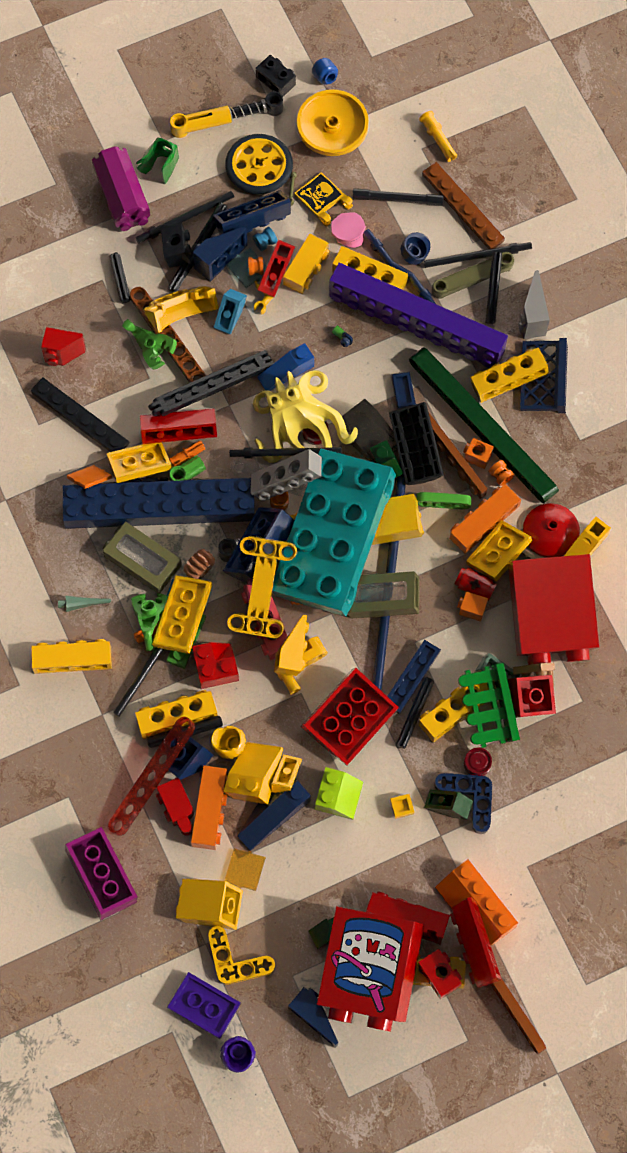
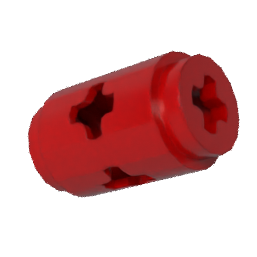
M462 567L454 585L458 586V589L488 598V601L497 585L492 579L484 575L481 576L468 567L467 569ZM479 580L480 588L476 587L473 589L470 581Z

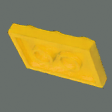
M162 442L142 444L107 453V459L116 483L172 469Z
M501 520L466 560L467 565L497 582L508 569V564L515 561L532 541L531 536Z

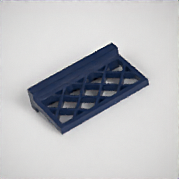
M559 338V341H523L522 354L527 351V347H539L541 353L547 358V364L551 361L555 365V369L546 374L547 376L540 382L535 379L534 381L537 385L531 390L525 384L521 385L520 410L566 413L567 338ZM548 346H556V351L551 356L544 351ZM549 378L555 383L550 390L543 385ZM539 387L546 392L540 399L533 394ZM530 395L536 400L533 405H525V400ZM550 395L554 399V405H545L542 401Z

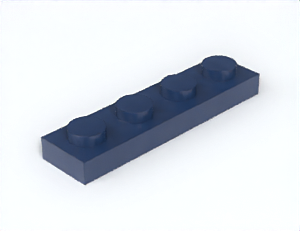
M425 639L387 696L399 707L395 711L399 715L441 652V649Z

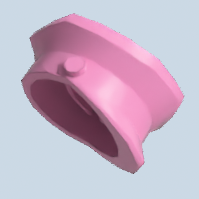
M355 212L338 215L331 223L332 235L337 239V242L351 248L362 245L365 239L364 230L366 228L362 217Z

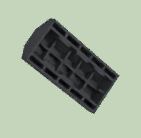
M422 402L389 412L406 485L422 484L444 476L426 403Z

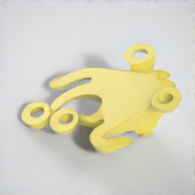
M319 370L307 372L302 376L298 384L292 373L288 371L287 388L276 377V393L262 391L253 400V408L259 414L270 412L274 449H282L284 442H288L293 448H305L299 443L297 436L301 430L306 428L318 434L323 448L332 447L331 436L325 424L327 419L333 422L339 440L343 444H350L357 437L358 429L354 427L351 434H348L340 413L311 396V394H319L327 388V376ZM313 376H318L321 379L319 385L313 386L310 384ZM266 397L268 406L262 408L259 405V401L261 398ZM256 438L255 444L258 449H266L264 444ZM264 456L262 458L269 463H275L282 456Z

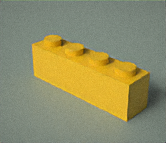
M98 639L95 642L87 643V641L80 640L71 644L57 642L55 645L38 643L36 646H32L34 674L112 669L110 641Z

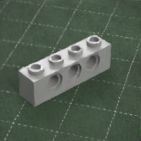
M308 449L252 473L251 494L262 501H266L300 485L312 482L321 477L322 457Z

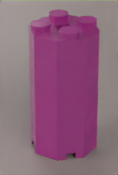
M114 146L98 153L99 157L92 159V164L115 226L120 228L121 231H127L132 227L147 224L150 217V209L126 148L120 150L119 147Z

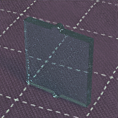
M251 248L240 255L237 254V257L227 264V267L246 288L255 283V281L259 282L260 278L264 276L259 273L249 276L248 257L258 258ZM263 263V269L265 273L267 266Z

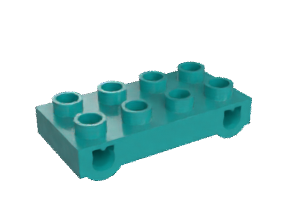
M321 448L318 454L322 457L321 477L308 482L287 541L296 546L297 554L290 561L280 560L274 577L272 593L279 598L346 617L355 600L357 585L385 505L391 497L396 474L392 467ZM285 546L283 554L286 557H291L293 555L292 548Z

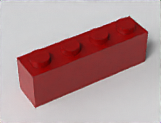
M215 408L173 412L166 416L161 414L158 416H153V414L140 415L142 444L217 437Z

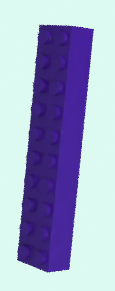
M340 262L329 280V297L335 302H342L351 309L361 310L366 315L377 317L386 324H393L402 331L414 333L418 338H425L434 345L446 347L453 353H460L471 361L476 360L482 363L487 368L498 364L505 352L508 335Z

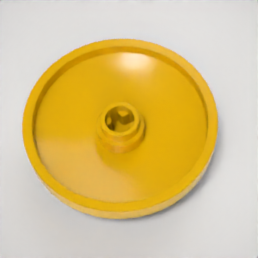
M341 90L320 91L306 99L300 107L297 115L298 134L303 143L318 154L325 156L344 155L355 150L364 141L368 132V114L361 101L350 93Z

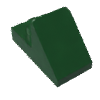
M387 440L370 448L378 464L392 467L396 477L403 474Z
M334 917L329 920L324 919L308 931L317 949L329 944Z

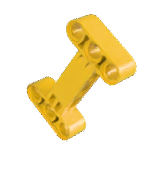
M247 536L241 540L240 549L245 554L257 556L248 613L232 614L228 618L227 625L234 632L278 638L284 632V624L281 620L268 618L277 559L284 561L292 560L297 554V548L290 542ZM246 540L254 542L253 550L249 551L245 548L244 543ZM266 543H270L274 547L271 554L264 551L263 547ZM285 546L292 548L293 555L291 557H286L283 554ZM234 617L241 619L242 625L240 627H235L232 624ZM253 620L260 622V630L252 629L251 622ZM271 624H278L280 632L277 634L272 633L270 630Z

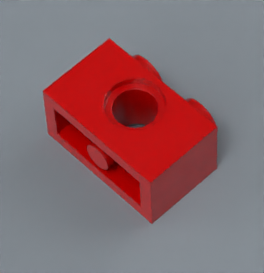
M440 949L419 961L418 967L441 1000L461 986L460 980H462V977L457 969L453 970L449 965L451 960L445 952L441 953ZM439 968L444 969L447 972V976L439 978L436 975V970Z

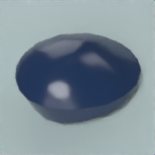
M414 232L409 234L400 247L403 259L409 264H420L430 252V241L422 233Z

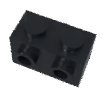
M269 55L256 67V78L272 91L282 94L283 97L296 85L294 71L287 69L278 58H274L272 55Z

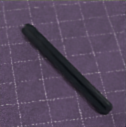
M218 203L191 247L190 263L180 265L168 285L169 291L176 292L180 288L194 265L193 249L197 244H201L211 237L217 227L213 215L227 210L226 204Z

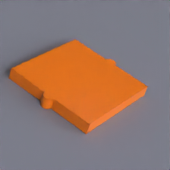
M92 465L68 474L67 479L86 489L112 479V475L107 473L105 469Z

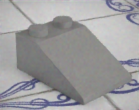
M539 270L534 272L523 314H520L521 322L518 323L519 331L523 333L524 339L546 336L550 321Z

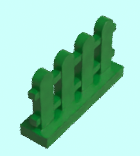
M504 663L492 665L491 670L489 666H486L484 671L471 673L470 670L464 671L465 675L458 678V684L461 687L468 686L469 694L463 696L462 703L465 706H472L473 713L466 717V722L471 726L476 725L478 732L471 735V743L474 745L480 744L481 748L487 747L486 743L499 740L500 744L506 743L505 739L508 742L520 740ZM487 683L488 690L475 693L474 685ZM497 700H499L500 708H498ZM491 702L492 710L479 712L478 704ZM495 721L497 729L483 731V723Z

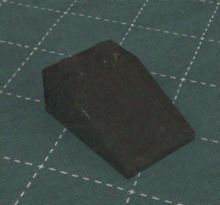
M363 399L342 416L348 434L352 433L354 427L358 429L356 439L350 444L367 461L377 463L370 448L385 440L388 441L393 453L398 450L393 430L366 399Z

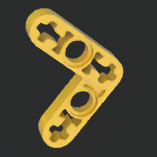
M214 926L209 930L208 937L217 977L222 984L230 985L267 976L274 972L275 962L270 956H261L233 963L225 929L221 926ZM215 931H219L220 934L223 933L220 940L221 944L226 943V946L213 947L214 945L217 946L216 938H212L215 935ZM220 950H225L228 953V957L224 961H220L216 957L217 952ZM267 960L268 963L272 964L269 966L268 971H265V968H259V973L255 974L253 963L257 962V966H261L263 961ZM244 965H249L252 968V973L248 976H244L240 972L241 967ZM234 967H237V973L240 978L236 979L235 974L229 976V980H226L225 977L221 978L224 970L232 973L235 972Z

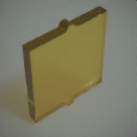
M234 848L224 881L238 886L239 889L243 887L256 891L266 857L253 854L251 851L246 852Z

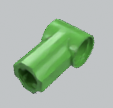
M196 455L182 465L173 467L170 470L169 481L190 480L206 470V467L201 458ZM175 475H180V476H182L183 478L180 479V480H177V479H175V478H173V477H174Z

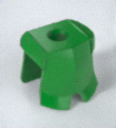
M157 137L146 150L143 157L136 162V164L141 163L137 170L147 174L153 168L158 157H167L168 159L161 169L163 182L166 184L179 159L178 147L172 142Z

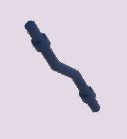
M367 229L364 234L370 241V246L373 250L379 253L387 265L408 273V279L419 292V297L436 304L431 298L432 294L423 287L414 273L395 263L383 248L382 242L376 239L370 229Z

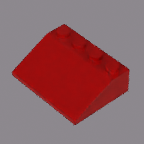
M353 668L300 727L347 766L399 707L357 668Z
M472 897L466 898L452 907L453 913H450L453 925L457 924L459 932L456 935L459 944H463L466 951L462 954L466 965L470 964L472 972H469L471 982L476 984L477 987H482L501 981L502 978L478 904Z

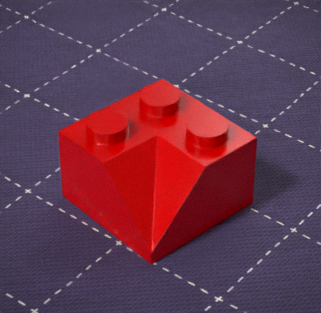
M209 642L192 646L201 689L239 681L238 669L231 644Z
M552 675L507 679L516 718L556 714Z

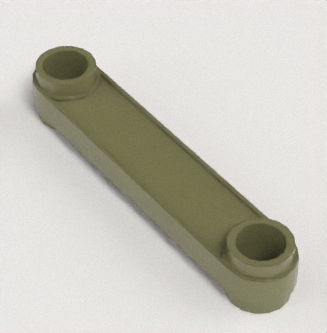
M509 252L502 253V261L506 260L510 263L501 262L500 274L511 270L514 265V257ZM492 258L436 280L432 285L433 296L442 299L489 279ZM441 287V288H443L444 290L440 291V290H437L436 288Z

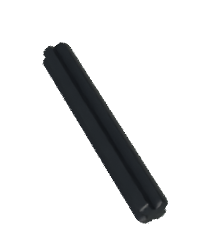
M500 252L492 253L485 321L487 324H495L502 262V253Z
M429 677L424 678L398 737L396 746L399 748H406L433 687L434 680Z
M220 716L179 727V729L187 735L193 736L222 727L223 722ZM175 729L147 737L149 748L165 744Z

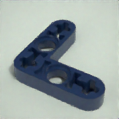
M439 774L435 780V788L437 790L457 791L461 794L473 795L472 828L478 834H485L491 825L492 781L490 778L478 775ZM444 778L447 783H452V779H456L455 789H452V784H446V787L443 788L442 784L438 782H441ZM464 779L468 781L469 787L461 789L458 786V782ZM481 781L488 785L485 788L484 795H481V787L478 786L481 784ZM485 800L488 804L487 809L480 810L477 807V802ZM480 815H484L483 823L487 824L483 829L476 825L480 821Z

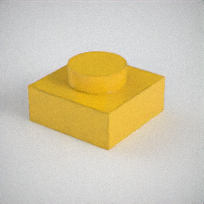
M410 794L390 798L395 819L415 813Z

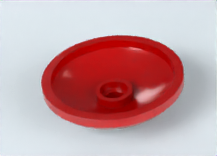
M547 503L535 507L528 513L523 524V532L531 536L532 541L528 547L533 552L550 558L561 557L567 553L579 537L580 527L577 518L569 509L559 504ZM555 524L556 527L551 528L549 525Z

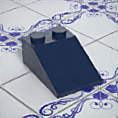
M241 227L197 244L193 249L194 269L211 282L248 246L247 229Z

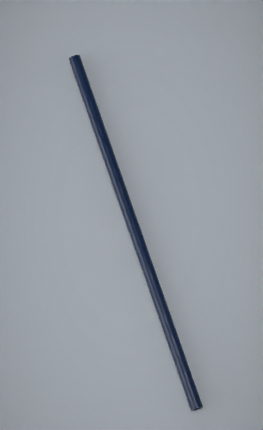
M399 458V465H400L401 470H402V472H403L402 465H401V461H400V458ZM404 473L397 477L395 497L405 495L406 481ZM399 541L389 542L386 573H395ZM394 583L384 584L382 601L392 600ZM390 616L380 617L373 684L380 690L382 689Z

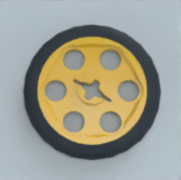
M252 134L239 139L233 144L226 156L225 168L229 179L237 188L251 194H267L278 190L287 182L293 170V159L287 146L279 139L266 134ZM268 146L271 148V151L264 153L261 149ZM251 148L254 152L248 155L244 153V150ZM279 159L282 163L275 166L272 164V161ZM243 162L246 164V167L239 169L236 165ZM266 174H273L275 176L273 180L265 179ZM254 175L257 179L254 182H249L247 177Z

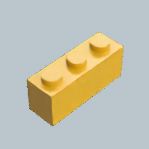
M309 234L284 274L283 285L303 294L305 289L308 290L312 284L314 274L317 275L321 269L322 261H326L329 257V243Z

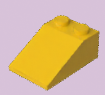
M247 742L244 751L238 756L228 773L223 792L233 799L268 804L272 782L279 766L283 748Z

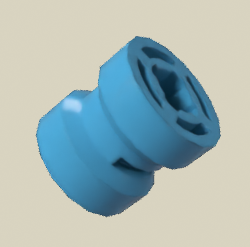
M270 227L265 228L262 233H257L253 236V240L260 251H264L269 245H274L278 242L275 233Z

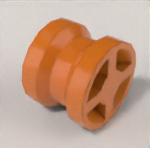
M262 256L257 259L248 257L249 276L254 275V273L264 275Z

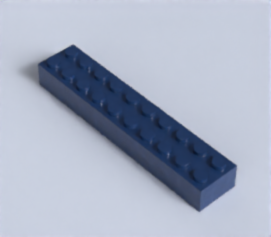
M251 478L96 484L86 489L79 485H63V522L65 529L122 526L125 522L132 526L251 521L255 515L254 495L251 494Z

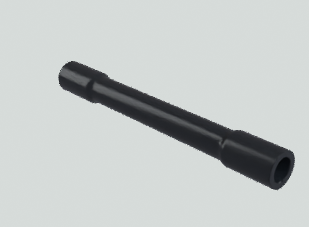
M353 188V199L443 206V195Z

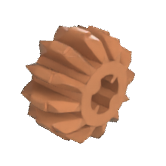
M200 549L190 557L184 565L183 571L189 578L201 579L212 569V566L215 564V558L209 551Z

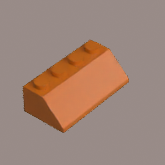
M469 859L450 872L435 887L451 909L469 897H472L477 902L491 946L518 925L517 920Z

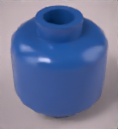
M321 58L313 65L312 74L319 83L327 85L336 80L338 69L330 59Z

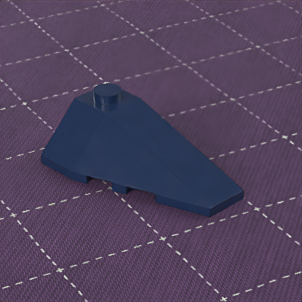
M297 779L294 780L291 791L271 792L268 804L258 803L239 832L238 838L249 851L253 850L311 801V795Z

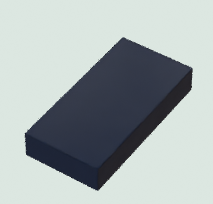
M410 372L391 374L397 410L415 405Z

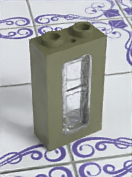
M127 522L122 526H118L114 533L115 536L103 546V554L106 559L156 593L163 591L182 566L179 557Z
M415 571L361 575L357 585L355 600L348 612L352 619L419 614V576Z

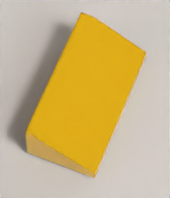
M283 754L272 782L271 792L291 791L302 762L301 758Z

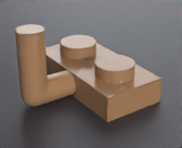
M553 662L513 667V675L521 674L522 677H532L533 673H535L536 676L552 675L553 677L555 665Z

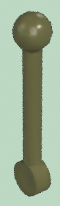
M291 172L289 198L291 206L294 204L292 197L294 180L297 177L296 172Z

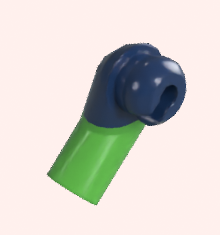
M338 325L333 329L332 333L341 340L340 343L343 347H348L353 343L352 336Z

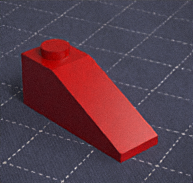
M278 239L257 291L275 297L295 246Z

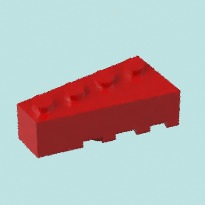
M377 891V893L372 892L366 912L424 924L422 939L441 945L450 918L449 914L421 905L411 904L401 898L394 899L380 891Z

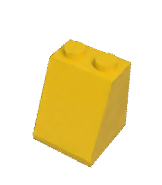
M182 879V885L179 888V902L176 907V918L190 924L211 927L221 926L224 929L237 930L243 890L226 881Z

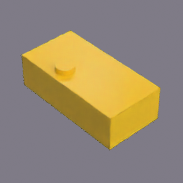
M414 494L391 497L385 505L372 545L422 537L418 501Z

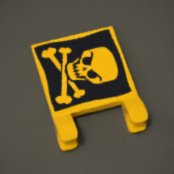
M322 172L294 193L319 218L324 226L331 224V217L326 211L339 201L347 210L353 207L352 199L345 195Z

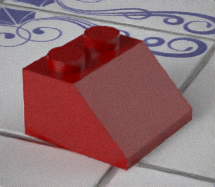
M46 327L41 345L45 363L51 366H64L85 353L86 347L82 333Z

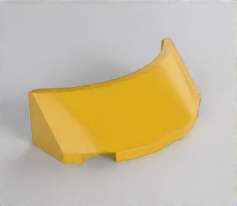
M200 286L191 290L176 291L157 298L149 303V307H145L144 311L157 333H160L165 327L177 320L198 313L217 310L219 306L215 288Z

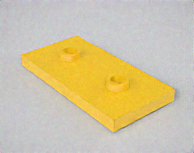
M175 575L152 642L153 647L190 654L213 585L211 581Z

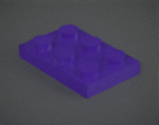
M188 972L167 1008L221 1039L241 1002Z

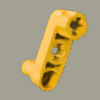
M318 636L307 640L306 652L303 653L305 667L328 654ZM276 673L280 681H283L290 695L301 690L294 676Z

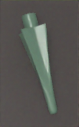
M65 595V600H58V608H66V612L88 606L110 603L111 599Z

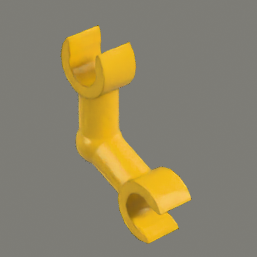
M255 281V287L258 289L259 284ZM264 294L263 299L254 304V310L262 306L261 315L266 312V305L273 299L272 296Z

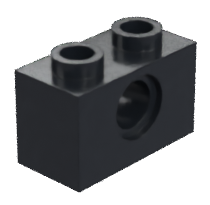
M182 223L161 228L163 254L169 268L190 263L192 250L190 244H188V240H190L188 229L185 230Z

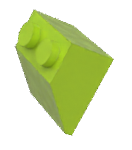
M325 767L315 803V810L353 820L363 781L346 772Z

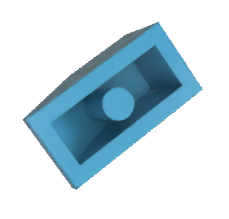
M229 289L223 295L213 328L231 334L243 311L247 295Z

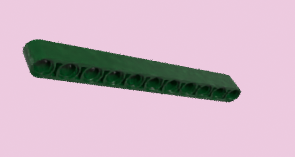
M423 347L409 358L412 367L483 442L494 446L493 453L507 464V467L541 503L547 502L559 492L557 485L428 349Z

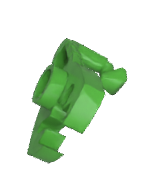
M129 319L124 321L122 325L127 331L132 332L139 347L142 349L146 363L151 369H158L165 364L158 356L164 349L173 355L177 345L175 339L135 326Z
M157 593L156 603L153 600H146L145 594L137 595L131 599L133 611L138 618L144 636L146 651H154L156 648L152 645V634L162 616L168 599L167 595Z

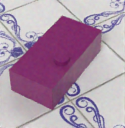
M102 827L65 844V852L100 921L137 903L138 896Z

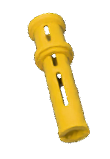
M427 111L422 114L419 121L426 127L427 134L434 138L446 157L447 162H451L450 158L452 160L456 159L457 154L441 131L442 126L440 123H437L433 111Z

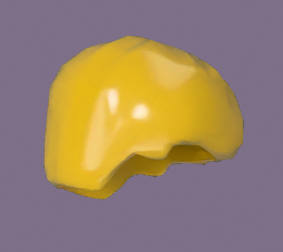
M225 726L215 729L212 733L211 746L222 758L233 759L239 756L246 746L245 734L237 727Z

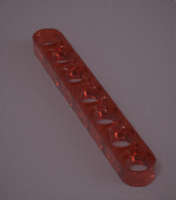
M184 716L176 721L108 823L110 832L117 836H122L128 831L193 734L195 723L191 719ZM185 722H189L187 730L182 731V725ZM177 738V739H178L177 745H176L175 747H172V748H171V747H170L171 741H172L173 739ZM166 755V761L163 764H160V757ZM155 771V778L149 781V774ZM144 788V794L141 797H137L138 790ZM129 805H133L132 812L126 814V808ZM122 821V827L115 831L116 823Z

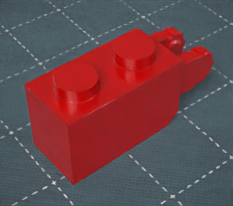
M175 778L157 786L158 793L155 795L159 804H164L166 811L163 813L167 822L172 821L173 826L178 825L181 834L184 836L191 835L193 829L189 819H192L194 812L180 779Z

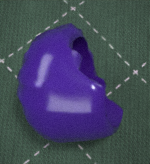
M235 1036L225 1041L220 1050V1058L223 1065L236 1073L246 1071L256 1058V1051L251 1041L242 1036Z

